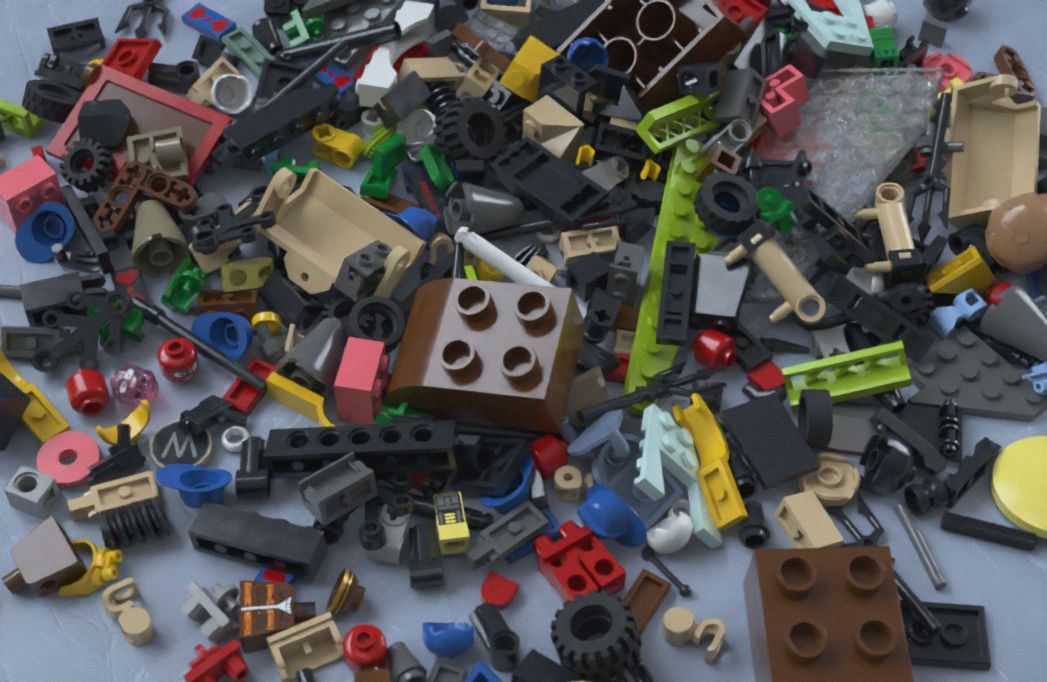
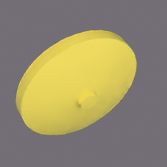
M1033 436L1013 442L1002 450L991 472L990 487L997 506L1011 522L1025 531L1033 532L1038 537L1047 539V436Z

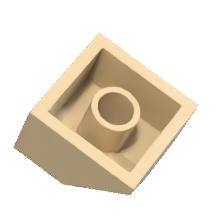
M548 95L524 109L522 140L525 137H529L564 162H573V165L576 166L578 150L581 147L584 133V123Z

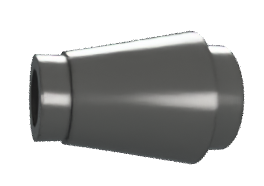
M396 642L388 647V659L394 682L427 681L425 677L426 669L406 647L405 643Z

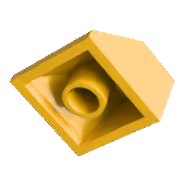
M530 35L499 83L520 97L535 103L538 97L541 64L560 54Z
M975 246L970 247L933 270L926 277L927 284L932 293L961 294L970 288H973L977 293H981L992 284L991 281L995 280L992 271Z

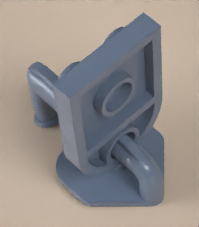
M620 410L609 411L601 415L580 436L568 422V416L564 415L560 435L569 445L567 452L571 456H578L581 459L592 462V472L596 483L603 484L614 491L623 502L640 516L646 526V530L684 493L663 465H661L665 491L663 497L654 501L634 484L635 478L640 476V471L636 469L637 460L643 455V451L639 449V442L642 439L636 435L620 433L619 428L623 418V413Z

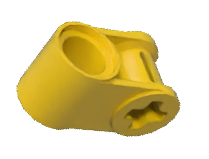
M325 123L316 125L312 129V138L315 141L312 145V153L315 157L336 164L344 169H350L354 165L364 146V142L359 136Z

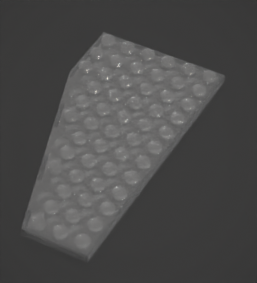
M943 68L822 69L816 80L804 75L810 100L797 108L802 125L780 138L766 127L755 150V155L760 159L795 160L799 150H806L808 160L812 163V173L810 177H807L805 184L850 222L873 195L877 187L883 183L927 130L944 78ZM792 211L790 213L796 226L783 234L779 233L778 230L773 231L772 235L805 277L821 256ZM719 237L717 243H719L723 238ZM749 255L745 257L748 259H752V257H750ZM753 260L757 278L755 285H748L743 303L781 305L785 299Z

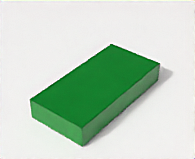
M397 133L374 150L372 176L382 178L405 160V135Z
M372 165L360 186V195L387 199L398 178V169L393 168L380 178L372 176Z

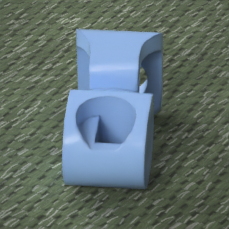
M973 288L967 289L955 297L953 300L954 307L952 305L938 307L931 313L929 322L944 339L951 335L955 324L960 323L962 319H966L968 322L974 321L987 310L988 304Z

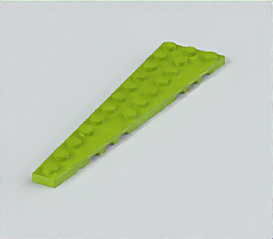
M693 138L673 146L623 395L635 392L636 386H647V383H655L654 374L671 367L679 347L656 344L667 241L696 243V257V254L707 253L722 238L711 233L704 226V223L699 221L698 215L694 211L695 205H693V202L701 186V183L696 181V177L708 155L700 151L705 144ZM643 401L625 407L623 410L643 418L644 409L653 403Z

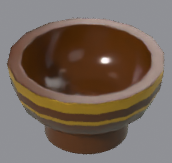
M344 568L340 573L327 602L326 612L330 611L331 614H341L346 612L347 609L356 612L365 593V587L358 585V579L351 570Z

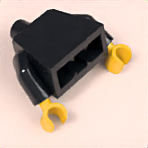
M600 122L598 128L588 127L583 133L581 147L578 150L576 159L577 165H579L580 161H585L589 163L588 167H591L595 153L610 157L621 156L629 161H642L644 168L640 177L645 180L649 176L653 182L656 181L661 167L656 164L655 153L636 130Z

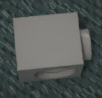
M21 465L15 475L9 477L4 488L11 507L43 520L61 496L55 478L24 465Z

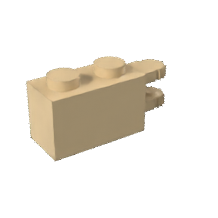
M448 57L408 58L403 61L397 81H402L410 72L415 70L427 88L437 81L444 80L449 86L455 88L457 92V89L465 81L463 78L467 73L464 71L465 67L463 64L451 62Z

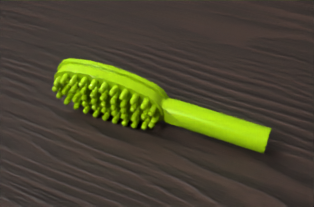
M421 103L415 110L425 109V105ZM397 123L387 129L383 127L364 144L360 154L366 158L373 159L374 150L396 134Z

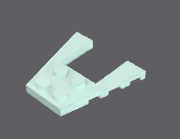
M780 0L784 5L788 6L790 4L796 10L794 16L799 21L809 24L807 30L825 49L870 56L874 47L860 0H833L843 16L834 15L827 11H811L805 0Z
M653 403L645 408L643 412L641 432L645 434V439L639 442V449L643 451V455L637 460L636 469L640 471V476L635 478L634 484L654 501L665 495L661 466L663 465L687 486L691 520L694 528L693 534L711 549H714L723 543L696 476L700 466L693 446L692 435L686 428H681L677 425L668 412H663Z

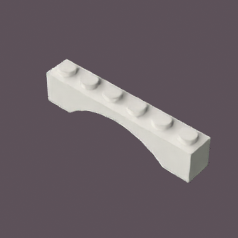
M406 0L401 9L397 10L395 21L400 24L402 39L382 44L377 50H374L372 60L369 64H366L364 74L356 82L355 92L359 95V106L374 108V105L378 102L382 109L386 110L380 98L397 85V73L393 69V64L407 49L429 39L435 28L434 4Z

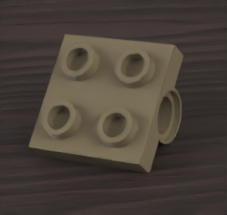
M181 126L127 137L129 162H142L181 181L190 179L184 131ZM139 171L137 173H131L132 179L134 177L140 178L141 176ZM158 180L154 183L153 187L165 185L167 182L165 180Z

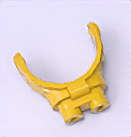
M141 400V404L120 423L130 424V443L141 438V433L150 420L151 406L147 400ZM117 425L102 429L100 426L95 428L96 434L102 441L110 445L117 444Z
M74 540L72 543L76 550L89 549L93 551V561L89 570L80 580L71 585L60 587L59 594L63 597L88 595L96 592L102 585L108 584L110 580L117 579L119 576L117 564L123 560L122 552L120 550L112 551L110 548L101 549L88 540Z

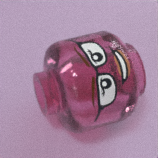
M132 364L121 367L112 375L110 381L114 398L119 402L138 407L143 399L151 403L155 399L159 388L156 377L151 370Z

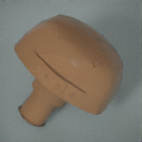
M1032 192L1024 193L997 205L991 211L988 226L985 230L986 246L990 255L1000 266L1006 267L1019 275H1026L1041 270L1042 266L1047 264V193L1039 195Z

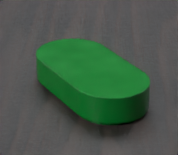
M428 143L420 150V156L433 183L443 192H447L448 187L456 182L449 164L444 161L445 156H440L439 148L434 144Z

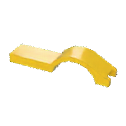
M0 348V372L31 399L21 418L24 425L42 445L54 435L71 431L70 425L33 382H26L16 372Z
M272 372L266 379L269 398L317 422L319 427L335 426L326 418L324 397L275 372Z
M694 393L691 395L694 403L684 410L678 405L671 408L676 422L683 428H686L692 435L701 462L700 470L696 472V476L716 529L724 531L746 519L748 514L727 462L729 459V448L724 433L700 394Z

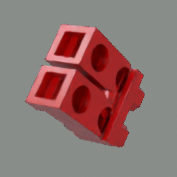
M570 519L558 528V536L561 538L558 542L554 543L545 534L533 541V550L538 558V570L545 576L548 583L555 588L564 602L567 600L573 601L575 595L580 593L582 596L587 595L588 591L596 590L597 594H600L602 590L609 591L612 596L625 588L626 571L603 544L592 535V531L587 525L580 528Z

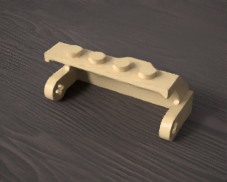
M1000 74L953 86L950 127L946 129L945 142L964 141V152L942 153V159L946 160L947 163L942 169L944 174L941 179L946 182L947 187L951 188L948 222L957 229L965 228L972 224H978L982 229H986L991 211L997 205L1024 193L1032 192L1037 194L1041 104L1037 101H1030L1014 105L998 100L1013 96L1018 92V79L1015 76Z
M286 167L281 168L273 176L254 214L255 216L265 211H273L277 224L267 229L261 228L260 224L253 226L256 227L258 232L287 251L284 263L288 279L310 294L335 289L334 284L344 258L379 240L389 245L392 251L384 262L383 269L386 272L376 291L364 298L378 296L389 299L392 291L414 268L427 242L317 168H310L301 187L290 195L296 183L297 175Z

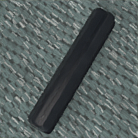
M944 512L941 518L940 526L943 530L1028 551H1033L1037 543V534L951 512Z

